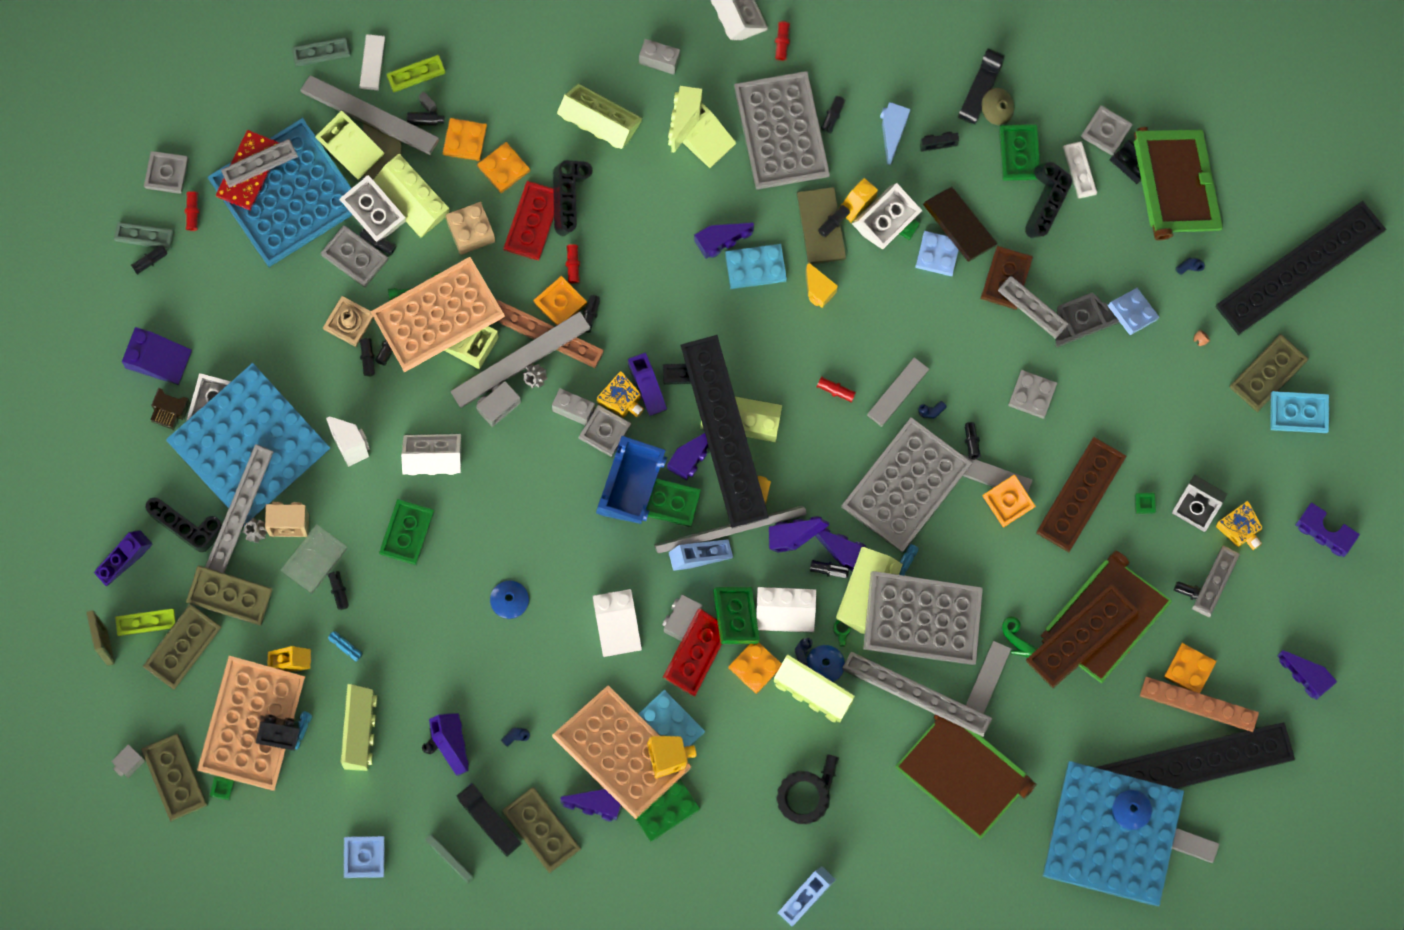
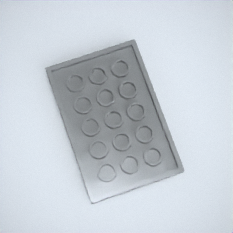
M807 71L734 84L756 190L829 177V169Z
M910 418L841 505V508L903 553L970 468L972 462L916 420Z
M872 571L870 575L863 649L975 665L983 588Z

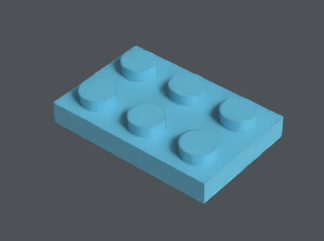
M781 244L725 251L730 289L780 283L787 280Z
M1272 391L1270 430L1328 433L1329 395Z
M665 690L638 714L660 736H680L684 747L691 746L705 733L697 722Z

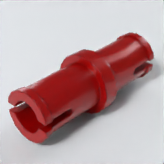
M779 22L778 36L775 38V43L777 44L775 59L784 61L787 60V46L790 44V39L788 38L790 24L788 22Z
M190 191L186 193L187 205L184 210L186 214V230L197 231L198 214H200V209H198V192Z
M570 244L566 246L568 283L577 284L580 283L579 267L581 266L580 261H578V245Z
M822 376L817 385V388L831 393V396H838L850 403L856 393L841 386V383L832 382Z

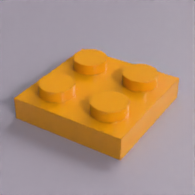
M450 118L443 155L480 161L487 124Z
M507 142L477 164L478 168L501 194L530 172V168Z
M562 276L534 299V303L556 326L577 314L587 305V301Z
M1015 474L982 495L1002 527L1007 526L1036 507Z
M758 643L749 644L728 668L752 691L758 694L777 674L782 663Z
M1181 643L1163 678L1184 689L1200 693L1217 661Z

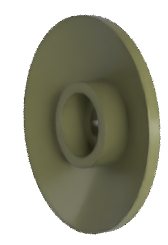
M993 88L987 91L983 97L982 111L990 123L1003 125L1013 116L1014 102L1006 90Z

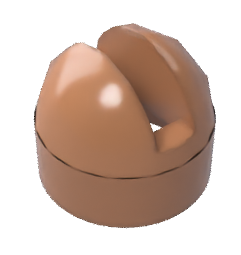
M1201 329L1193 338L1194 342L1199 341L1198 346H1204L1210 341L1208 335Z

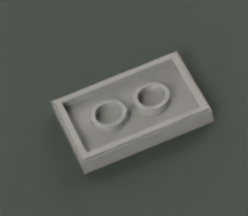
M345 225L320 253L321 256L363 287L370 283L389 260L386 255Z

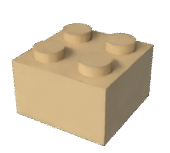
M481 202L446 214L448 227L460 255L495 242L494 233Z
M282 502L266 504L265 528L269 536L308 537L309 513L306 506L300 502H292L291 505H283Z

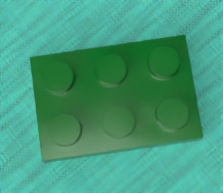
M1037 125L1000 126L1003 181L1038 180L1034 175L1036 166L1040 164Z
M656 478L646 508L650 510L648 517L692 527L701 489Z
M397 499L379 554L417 565L434 510Z
M715 587L713 594L721 644H758L760 637L752 587Z
M679 779L637 817L636 821L649 841L652 842L698 812L700 808L681 779Z

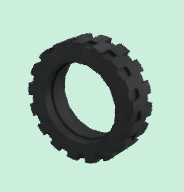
M797 771L796 773L789 774L786 779L782 780V784L777 790L778 796H776L778 808L784 817L797 824H811L812 822H817L826 814L831 797L829 788L822 778L808 771ZM802 781L815 785L820 797L815 810L807 814H798L793 811L787 799L791 787Z

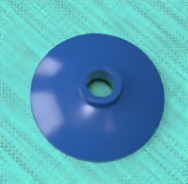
M516 581L499 583L493 589L490 596V604L493 611L498 616L506 619H513L522 615L529 603L527 590ZM511 595L513 599L511 601H507L505 599L506 596Z
M821 645L814 648L808 654V665L806 666L831 682L836 681L843 674L844 657L835 647ZM823 660H828V661H829V665H828V666H824V665L822 664V661H823Z
M1127 790L1116 797L1112 806V812L1120 826L1136 830L1149 822L1152 815V806L1149 799L1143 793L1136 790ZM1131 805L1136 806V812L1130 810Z

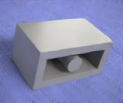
M647 39L644 40L639 54V64L671 74H675L680 60V49Z
M505 381L502 384H497L488 396L481 397L476 407L481 416L493 427L521 403V399Z
M559 388L552 403V411L586 426L595 411V403Z
M681 595L680 599L676 598L671 607L673 609L671 616L667 615L662 624L665 626L664 633L682 641L698 609L703 608V605L684 595Z

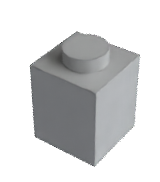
M127 745L111 762L115 765L113 770L121 777L125 775L129 778L145 760Z

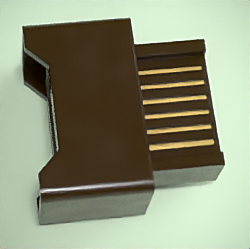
M158 388L151 404L154 410L150 419L151 422L174 430L178 419L183 420L190 405L189 399L186 397L178 399L166 395L163 389Z

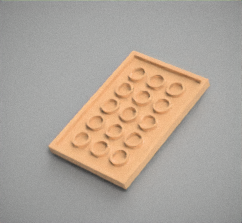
M471 257L371 311L404 372L505 317Z
M228 656L197 770L274 791L285 749L256 744L260 715L271 714L279 719H294L305 676Z
M609 686L605 687L552 736L635 819L691 768V765L687 762L685 769L655 778L647 742L650 736L660 735Z

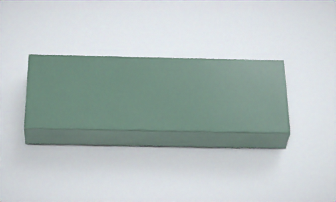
M346 37L292 47L295 67L350 57Z
M117 222L114 241L155 248L162 245L165 249L170 250L174 231Z
M430 834L426 838V842L467 884L473 880V876L433 835Z

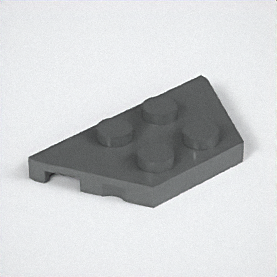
M1095 294L1084 295L1057 307V314L1069 324L1055 339V346L1058 348L1116 325L1120 321L1108 305L1101 302Z

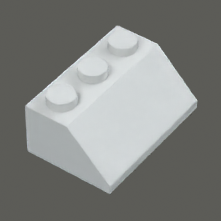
M711 0L730 40H743L768 29L755 0Z
M369 175L339 199L376 242L390 235L406 222L405 216Z
M896 183L889 186L852 224L866 239L884 249L922 210Z
M333 417L326 418L331 434L348 467L369 457L367 451L370 448L362 429L358 430L355 424Z
M461 434L404 435L402 445L403 474L435 475L437 473H447L453 475L461 473Z
M758 587L756 609L758 630L814 632L816 589Z

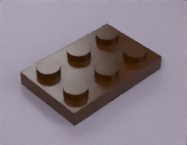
M997 246L981 299L1017 310V306L1003 296L998 289L1010 276L1024 286L1033 256Z

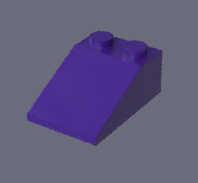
M135 327L122 363L126 369L179 385L192 350L158 334Z

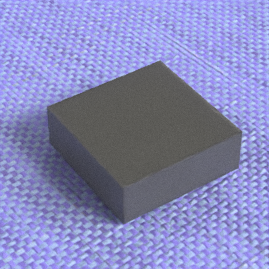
M423 91L419 95L420 104L428 112H437L435 102Z

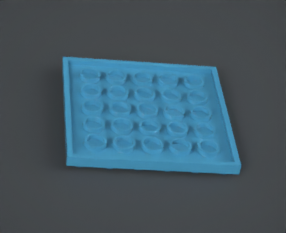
M303 118L269 138L279 143L290 139L298 157L270 170L251 211L223 200L268 267L276 264L352 216V213L339 200L352 188ZM231 163L227 164L226 166L222 167L221 169L230 166ZM221 169L208 176V180L216 191H218L224 178Z
M253 363L166 439L171 447L228 509L255 444L274 451L245 523L254 518L266 507V504L273 501L330 449L325 441Z
M1069 761L1043 877L1159 906L1184 791ZM1124 791H1139L1151 803V818L1140 829H1126L1120 826L1113 816L1112 806L1114 800ZM1130 806V810L1132 812L1137 811L1136 806Z

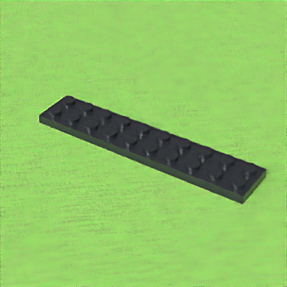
M1362 201L1216 304L1215 307L1239 336L1386 231V228Z
M718 335L681 344V350L731 529L769 519Z
M1285 722L1254 729L1253 732L1244 731L1095 768L1179 789L1292 762L1295 760Z

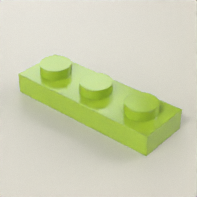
M439 55L386 75L394 93L445 74V69Z
M173 608L115 616L117 636L171 629L176 623L175 610Z

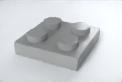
M1100 106L1081 138L1108 154L1114 155L1133 124Z
M151 151L144 188L182 194L189 161L188 156Z
M1021 370L1008 406L1044 419L1057 383Z
M598 405L579 435V439L612 457L619 446L621 436L626 435L631 427V423Z

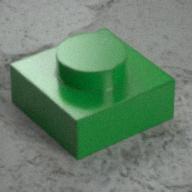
M913 219L899 234L911 240L920 223Z
M1155 493L1135 494L1136 514H1152L1156 512Z
M214 776L210 796L230 801L235 781Z

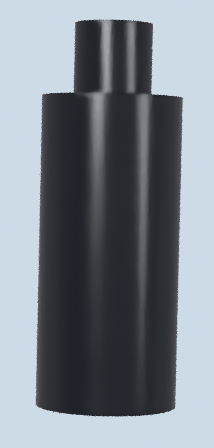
M407 112V122L414 126H438V123L445 122V116H438V112Z

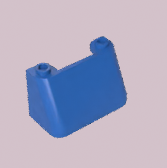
M621 436L596 514L640 524L642 520L646 521L650 511L646 508L660 467L664 468L667 457L664 456L666 450Z

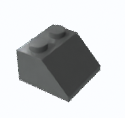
M1194 475L1172 514L1206 532L1223 504L1227 493Z

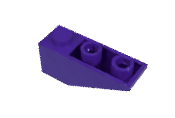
M754 224L710 225L694 235V242L706 259L709 257L714 258L721 253L722 249L726 247L731 248L741 238L746 239L750 237L754 231Z
M646 352L629 358L628 367L641 394L649 417L667 410Z
M705 433L677 448L667 464V470L686 481L690 476L693 477L698 470V467H696L698 462H703L708 454V451H706L708 443Z
M811 517L807 521L796 519L793 520V523L788 524L786 522H777L775 526H769V549L777 553L796 550L828 527L829 522L823 520L822 517Z
M827 528L815 535L839 565L849 567L850 571H853L861 547L866 548L865 544L858 541L855 543L849 541L848 537L842 534H832Z
M141 530L129 532L94 571L95 575L105 586H108L139 560L153 543Z
M1284 650L1278 655L1280 664L1292 672L1294 680L1302 683L1305 687V692L1311 698L1314 697L1317 700L1337 683L1335 678L1321 665Z
M459 713L438 714L430 718L432 739L456 776L469 771V762L466 757L462 722Z
M606 789L562 796L560 799L565 808L574 810L576 807L582 809L584 814L593 816L595 813L601 815V819L610 822L613 819H618L622 807Z

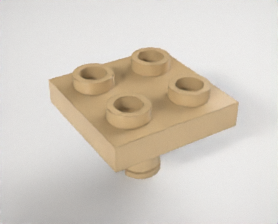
M342 296L324 324L323 330L357 347L374 317L370 310Z

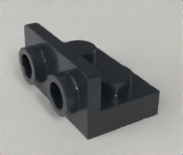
M1128 140L1119 151L1112 155L1110 161L1138 184L1141 182L1135 145L1132 141Z
M271 714L260 715L256 744L295 751L300 730L299 722H296L293 718L279 719Z

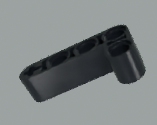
M990 48L987 49L958 118L971 124H976L982 112L983 97L987 91L992 89L1004 62V54Z
M565 160L553 169L554 228L560 236H566L576 228V182H582L592 175L593 169L588 162ZM561 167L566 169L567 174L562 172ZM579 168L584 171V175L580 174ZM562 185L567 188V193L562 190ZM562 204L567 206L568 211L563 209Z
M1053 162L1039 164L1034 170L1035 177L1046 186L1025 227V232L1030 238L1047 235L1073 182L1071 175Z
M153 497L146 502V510L154 520L196 551L206 552L216 541L222 527L217 517L209 516L197 527L159 498ZM153 506L159 507V509L161 510L162 514H160V512L157 511L156 509L153 510L152 507H153ZM169 516H175V520L172 523L166 522ZM212 523L218 524L215 530H209V525ZM184 527H190L189 533H181ZM198 539H206L203 545H196Z
M473 783L456 795L462 806L506 857L522 845L520 840L487 803Z

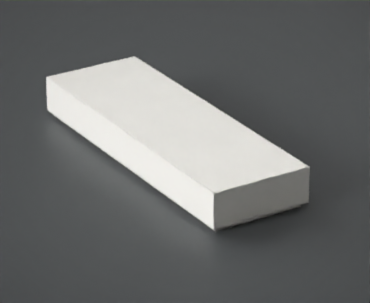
M366 35L360 89L379 90L385 36Z
M1082 141L1064 145V153L1078 199L1096 195L1097 190Z

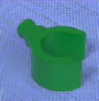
M837 620L834 623L833 632L838 637L839 646L845 647L846 636L849 635L851 627L846 632L841 633L836 628L841 621Z

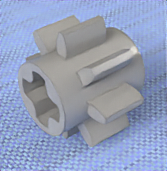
M539 364L526 367L527 371L523 373L525 383L531 386V388L543 386V381L548 379L546 377V370L540 367Z
M252 518L250 522L245 523L243 533L247 535L246 540L259 543V540L265 539L267 533L266 528L263 527L265 522Z

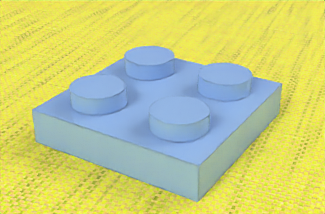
M924 231L915 268L952 276L958 249L948 236Z
M1138 288L1113 300L1108 305L1129 335L1152 324L1159 318Z
M384 836L344 837V878L384 877Z

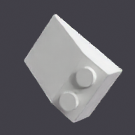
M199 373L187 420L231 381Z
M631 589L593 596L603 657L641 651Z

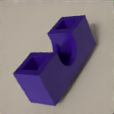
M1311 502L1296 523L1299 531L1314 537L1318 544L1331 548V552L1335 555L1345 557L1360 534L1345 524L1337 532L1326 530L1323 525V519L1327 512Z

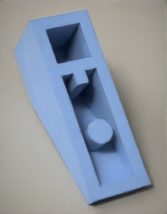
M889 102L887 108H883L880 118H883L882 130L886 160L889 165L892 163L910 114V109Z
M728 539L679 545L669 552L673 571L691 569L733 558Z
M821 866L807 879L778 913L793 926L836 879Z

